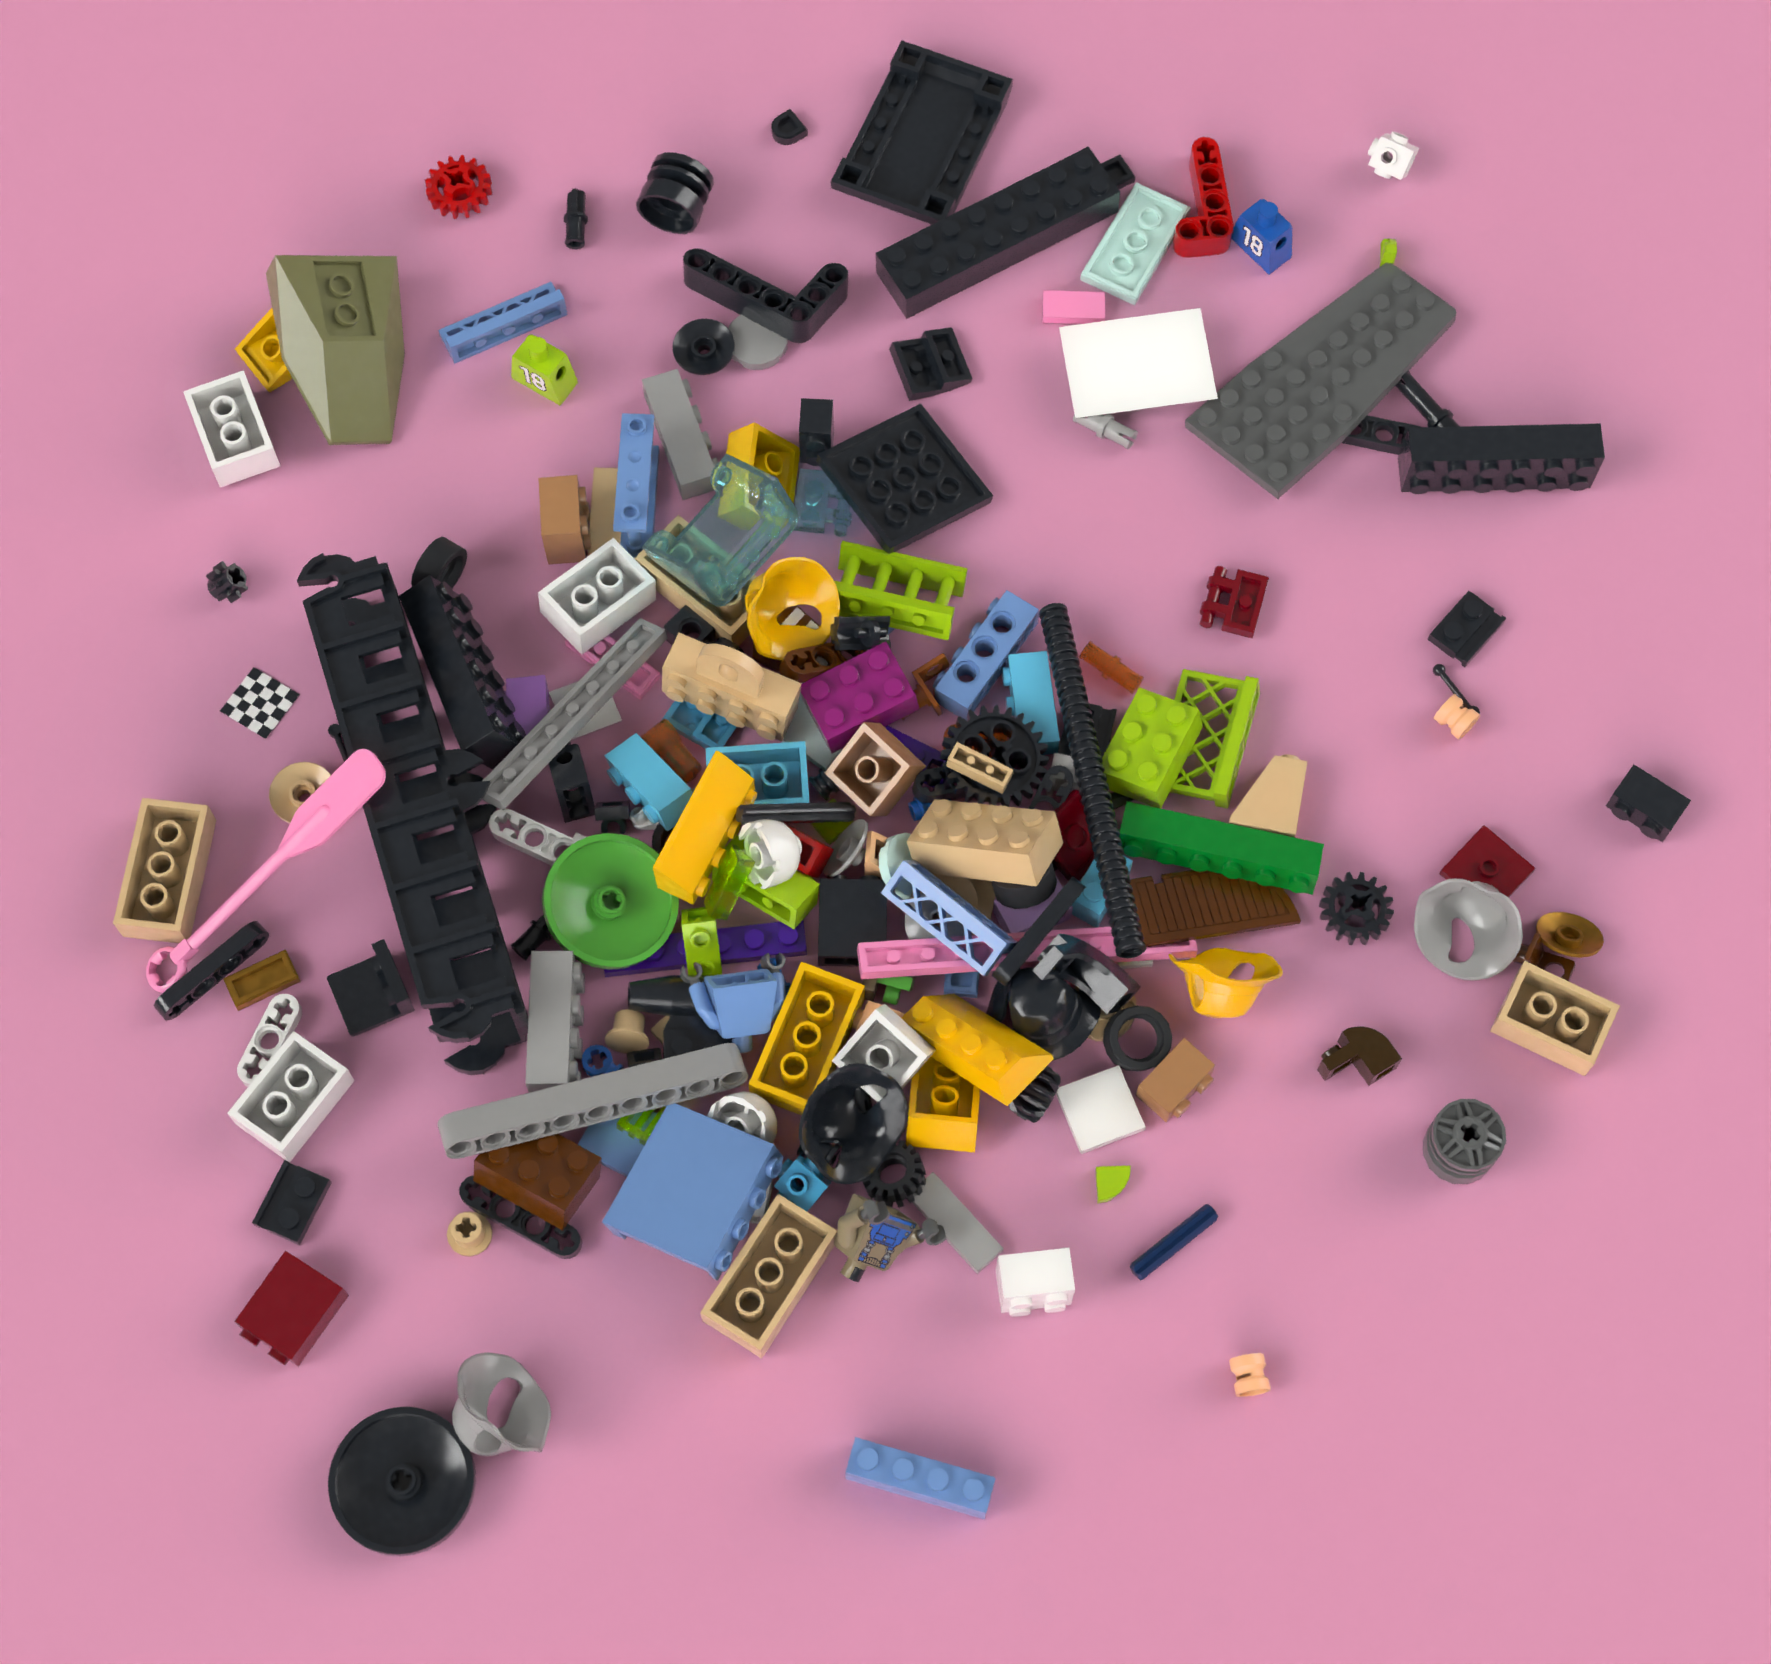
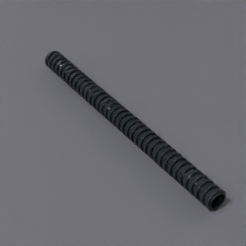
M1051 603L1039 611V617L1045 636L1050 666L1053 671L1058 701L1061 706L1060 710L1063 715L1069 749L1072 751L1071 758L1074 760L1073 766L1076 769L1075 775L1078 778L1077 784L1080 788L1079 793L1082 797L1081 802L1084 806L1083 811L1086 815L1085 819L1088 824L1089 837L1093 843L1092 850L1095 852L1094 859L1097 861L1096 868L1099 871L1098 877L1101 880L1102 894L1104 899H1106L1104 903L1108 909L1107 916L1110 918L1109 925L1112 928L1113 943L1117 947L1115 951L1118 957L1134 958L1145 952L1146 944L1143 942L1144 935L1141 932L1140 918L1138 913H1136L1138 909L1136 904H1134L1135 897L1132 894L1133 888L1130 885L1131 879L1128 875L1127 862L1123 856L1124 850L1121 847L1122 841L1119 838L1120 832L1117 828L1116 815L1114 810H1112L1114 806L1111 801V794L1108 791L1109 785L1106 782L1107 776L1104 773L1105 768L1102 764L1103 759L1100 755L1101 751L1098 746L1099 742L1096 737L1097 734L1090 711L1088 695L1083 675H1081L1082 669L1079 666L1080 661L1077 657L1076 643L1073 640L1074 635L1071 631V623H1069L1070 618L1067 614V606L1061 603Z

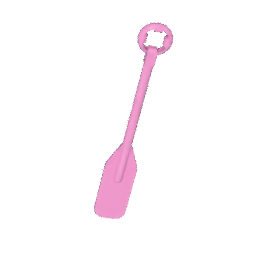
M359 749L354 752L297 809L278 850L188 939H183L175 948L171 946L162 947L153 953L146 967V977L149 985L155 991L163 993L187 973V962L199 951L198 947L287 859L323 845L382 787L386 779V771L372 751ZM167 954H170V958L177 965V972L163 986V981L156 974L157 965H160L167 958Z

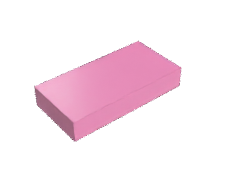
M1043 290V323L1086 324L1105 321V292Z

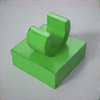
M916 977L878 978L877 983L887 985L883 1002L894 1005L898 1004L901 989L912 991Z

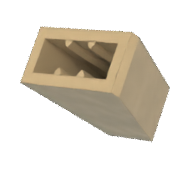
M1290 754L1274 755L1230 816L1229 823L1295 837L1308 761L1300 760L1297 756Z

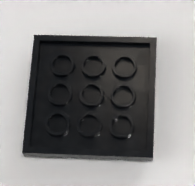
M921 403L819 453L816 459L824 473L888 554L896 552L991 503L993 498L989 489Z

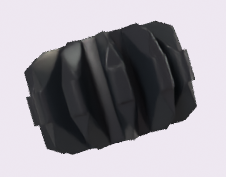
M1046 1066L1009 1104L1010 1110L1024 1120L1027 1119L1033 1123L1039 1121L1047 1108H1049L1059 1089L1058 1086L1061 1083L1059 1074L1054 1072L1049 1066Z

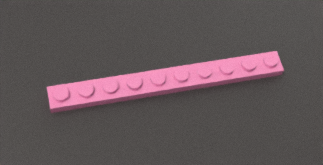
M1111 927L1051 930L1020 969L1035 968L1040 962L1037 959L1038 956L1058 934H1067L1092 945L1115 963L1170 959L1169 954L1171 953L1176 959L1196 957L1198 949L1195 939L1146 947L1145 952L1141 955L1126 959L1116 955L1115 950L1117 947L1113 943L1114 937L1111 934ZM1026 932L1007 934L1019 942ZM972 935V939L978 938L976 935ZM965 936L950 937L954 941L965 940ZM937 938L858 943L857 946L861 979L978 972ZM983 941L973 943L975 958L984 964L994 950ZM960 944L967 951L966 944ZM1009 953L1002 954L991 971H995Z

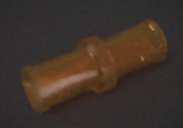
M1092 641L1088 642L1079 655L1081 660L1083 659L1102 672L1101 676L1106 680L1112 679L1131 694H1134L1144 679L1142 675L1140 676L1121 663L1120 657L1117 655L1112 657L1093 644Z

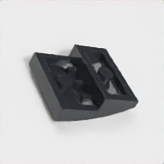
M952 327L924 331L919 339L892 342L889 348L909 401L957 389L971 383L973 379Z

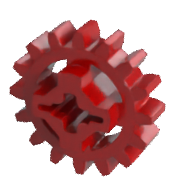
M464 155L460 156L459 161H454L452 156H448L449 163L447 164L439 160L437 162L439 169H430V178L425 179L427 188L425 191L428 201H431L432 208L434 210L440 208L442 216L452 212L453 219H457L459 213H463L466 218H469V211L471 210L480 213L479 205H488L487 196L493 193L490 173L486 172L485 165L478 166L477 160L474 157L469 162H466ZM474 178H475V179L478 181V183H479V184H478V187L475 186V182L473 181ZM440 187L443 189V196L439 192Z

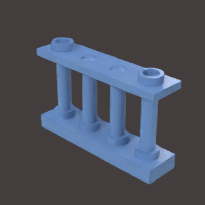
M622 413L613 530L614 532H621L620 545L633 558L654 539L660 454L659 446L653 445L654 414Z

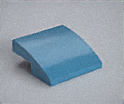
M674 701L660 721L703 748L723 747L736 729V726L730 724L725 717L715 713L713 715L705 714L699 711L696 705L686 701Z

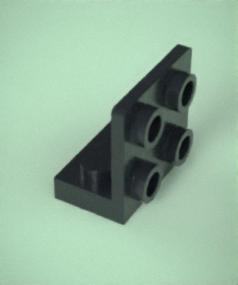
M384 939L371 944L376 954L375 956L327 977L345 1025L352 1037L415 1011Z

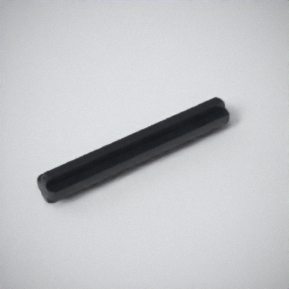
M849 802L752 804L738 806L735 817L737 822H740L742 825L762 819H772L784 824L850 822L855 818L856 808Z

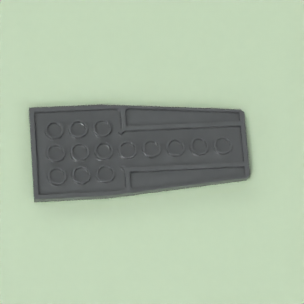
M1385 263L1246 366L1217 392L1218 399L1206 401L1185 420V428L1275 498L1279 499L1343 442L1399 380L1402 379L1401 377L1404 373L1409 371L1454 324L1456 309L1394 264Z

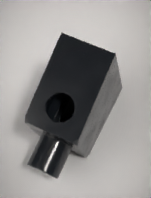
M569 741L549 762L565 823L595 815V805L579 745L571 744Z

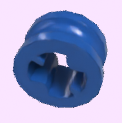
M603 1045L590 1046L582 1055L584 1071L590 1077L604 1074L610 1064L614 1063L611 1052ZM599 1054L600 1059L603 1056L607 1058L603 1061L604 1067L596 1069L595 1065L592 1068L589 1066L593 1063L592 1057Z

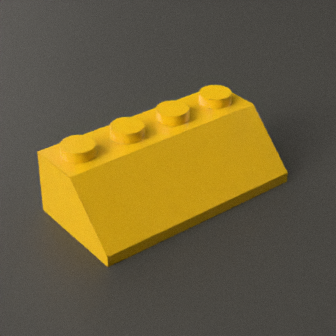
M717 750L653 866L657 888L694 905L698 896L702 898L705 896L711 883V879L708 878L714 867L719 868L726 856L727 850L724 849L729 838L735 839L739 833L742 824L737 822L735 817L737 807L754 804L758 794L755 791L754 778Z
M956 994L923 996L901 1017L936 1049L931 1056L933 1059L1006 1106L1054 1059L1053 1055Z

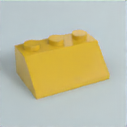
M755 422L730 432L728 435L718 518L740 530L789 533L800 447Z

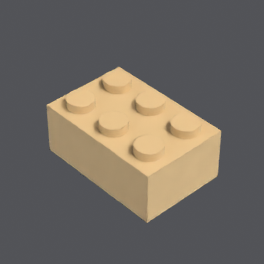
M1524 961L1513 979L1490 1032L1585 1076L1596 1062L1620 1005Z

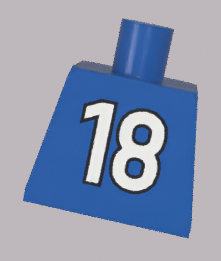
M1260 199L1239 216L1233 228L1232 240L1269 275L1292 258L1293 228L1278 212L1276 204Z

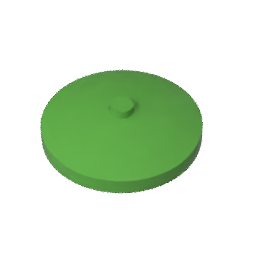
M615 833L588 836L569 846L551 866L545 879L542 893L544 919L558 945L564 951H573L576 960L601 969L627 968L643 962L659 950L675 926L679 908L678 897L657 888L653 866L659 854L646 843L636 838Z

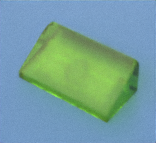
M731 844L704 900L708 916L712 919H728L755 864L753 859L734 844Z

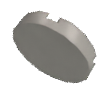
M742 314L733 320L728 328L735 342V351L732 359L750 370H763L774 366L787 351L788 339L753 322Z

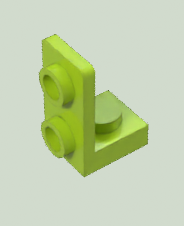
M715 906L681 910V925L688 975H697L693 965L694 962L701 965L702 975H722Z

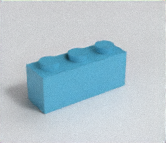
M1047 651L1009 654L1007 667H1002L1003 686H1009L1010 696L1006 697V710L1011 707L1014 718L1024 713L1023 724L1031 721L1035 722L1031 732H1042V738L1038 743L1048 745L1046 752L1042 755L1058 753L1060 740Z
M635 733L604 755L610 767L607 770V774L616 786L622 784L625 787V793L633 804L641 803L643 812L653 824L659 822L666 831H669L676 825L693 792L664 760Z

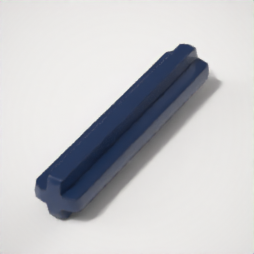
M1209 1204L1203 1205L1133 1261L1130 1265L1132 1273L1139 1280L1146 1278L1211 1226L1218 1218L1216 1211Z

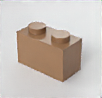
M1183 1038L1138 1085L1136 1096L1167 1123L1173 1115L1177 1118L1183 1115L1191 1105L1188 1099L1196 1091L1202 1094L1214 1081L1211 1075L1215 1064L1187 1039Z

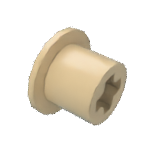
M629 1009L616 1012L613 1029L605 1035V1044L612 1050L625 1054L646 1050L649 1046V1038L644 1033L645 1016L638 1011Z
M471 1211L460 1213L454 1217L448 1226V1243L453 1251L462 1256L471 1257L479 1255L491 1243L493 1234L491 1224L480 1213Z

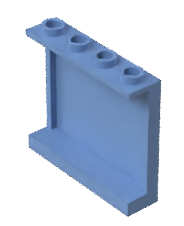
M676 1103L667 1105L602 1223L614 1235L626 1239L627 1236L707 1271L713 1279L718 1281L722 1272L729 1268L732 1262V1253L739 1240L744 1239L753 1214L756 1209L763 1205L766 1198V1190L772 1179L779 1175L784 1157L776 1146L770 1142Z

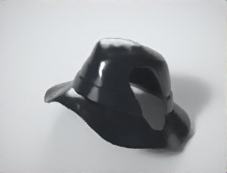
M1034 968L1019 969L1006 986L997 981L992 991L986 1014L1001 1023L1006 1017L1009 1001L1013 1031L1052 1054L1054 1058L1052 1061L1067 1056L1080 1047L1089 1037L1099 1020L1101 1008L1080 988L1079 992L1076 991L1064 979L1052 978L1041 980L1032 971Z
M855 1063L835 1070L815 1088L801 1116L799 1140L807 1158L815 1164L827 1179L839 1184H855L869 1179L876 1173L902 1136L907 1125L908 1105L902 1087L892 1076L870 1065ZM877 1085L885 1088L887 1093L868 1112L860 1111L854 1095L858 1087ZM819 1142L835 1143L842 1147L835 1168H832L827 1163Z

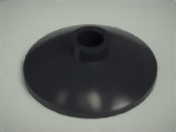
M697 319L680 328L674 337L672 349L674 358L682 369L695 375H709L722 370L728 365L734 355L735 342L731 331L721 322L713 319ZM703 350H709V351H710L709 353H706V354H700V352L703 351Z

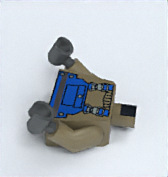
M854 1193L845 1215L841 1216L838 1220L837 1236L834 1241L835 1247L848 1256L840 1273L852 1281L859 1282L867 1266L886 1271L900 1253L908 1247L923 1243L924 1238L929 1245L943 1243L946 1240L944 1227L937 1225V1222L933 1219H926L922 1223V1228H920L919 1224L900 1210L886 1205L884 1201L877 1202Z

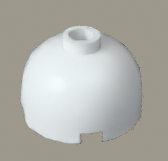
M772 819L757 820L742 826L739 840L744 839L745 849L740 850L739 854L744 871L753 884L761 883V889H767L790 879L798 868L802 852L800 839L783 822Z
M742 1091L726 1095L711 1106L707 1117L772 1144L777 1134V1118L773 1108L768 1101L755 1093Z

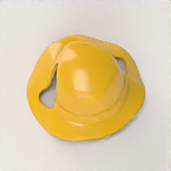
M788 557L777 560L765 573H762L751 582L745 595L747 625L755 649L760 655L771 659L783 660L788 651L824 644L830 636V626L834 624V617H839L840 614L839 593L833 578L822 565L806 557ZM810 605L820 611L822 623L817 629H811L806 626L780 625L777 622V617L789 607Z
M1211 948L1197 954L1196 957L1177 961L1172 953L1169 954L1170 960L1184 972L1193 1010L1201 1015L1212 1018H1232L1245 1015L1252 1007L1264 985L1283 975L1281 966L1272 956L1266 953ZM1242 963H1250L1255 967L1253 977L1250 980L1228 978L1233 970Z

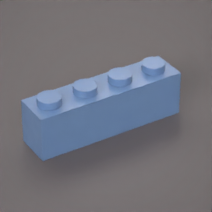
M855 1437L845 1472L847 1480L981 1519L986 1517L996 1479L989 1475Z

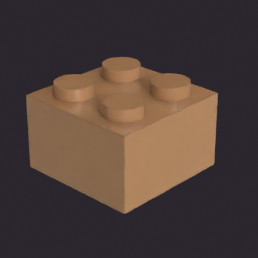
M577 475L538 478L541 537L548 565L582 561L586 558V550L591 549V533L588 528L590 509L589 502H587L586 487L579 486Z
M863 722L825 771V774L870 817L887 816L926 765L881 723Z

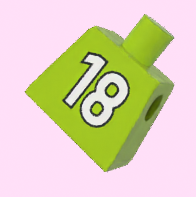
M533 334L528 335L512 357L511 378L559 406L562 405L578 384L568 356L541 337H536Z

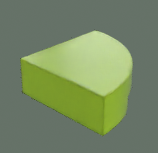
M1396 239L1382 240L1380 266L1385 263L1394 264L1397 254Z
M1131 1165L1096 1167L1097 1204L1111 1201L1122 1192L1129 1180Z

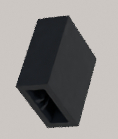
M836 875L835 877L827 876L826 878H820L818 966L859 967L858 943L887 941V898L881 894L886 885L883 880H880V877L866 875L860 877V879H847L846 876Z

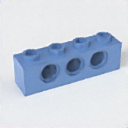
M1008 590L1000 599L996 597L992 601L986 613L988 615L983 623L977 622L969 634L970 641L965 648L960 646L951 659L952 665L947 672L942 671L933 684L935 689L934 698L937 703L966 721L968 710L971 709L973 712L976 710L1002 674V667H1007L1008 655L1018 652L1038 624L1039 609ZM999 626H1004L1008 628L1009 631L1005 633L997 632L995 628ZM979 651H988L992 655L989 657H980L976 653H978ZM963 675H969L974 680L970 682H963L959 679V677Z

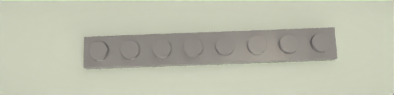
M639 618L483 780L490 781L491 784L482 800L504 810L668 639L666 629Z

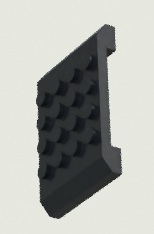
M901 40L890 62V71L847 157L842 158L831 180V189L929 224H934L954 214L1007 105L1013 79Z

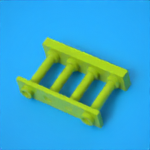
M842 541L838 570H842L844 573L840 582L834 580L840 600L839 616H890V628L949 640L955 607L948 606L951 595L963 597L968 568L896 552L888 554L883 549ZM856 575L874 577L875 581L872 589L853 585ZM888 581L907 585L904 595L884 592ZM919 588L938 592L935 603L916 599Z

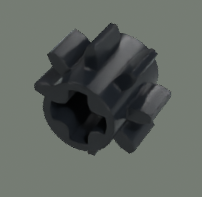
M221 561L212 567L213 571L206 575L208 591L219 602L227 597L228 601L233 603L241 598L243 592L248 590V587L245 585L247 581L246 574L235 563L227 567Z

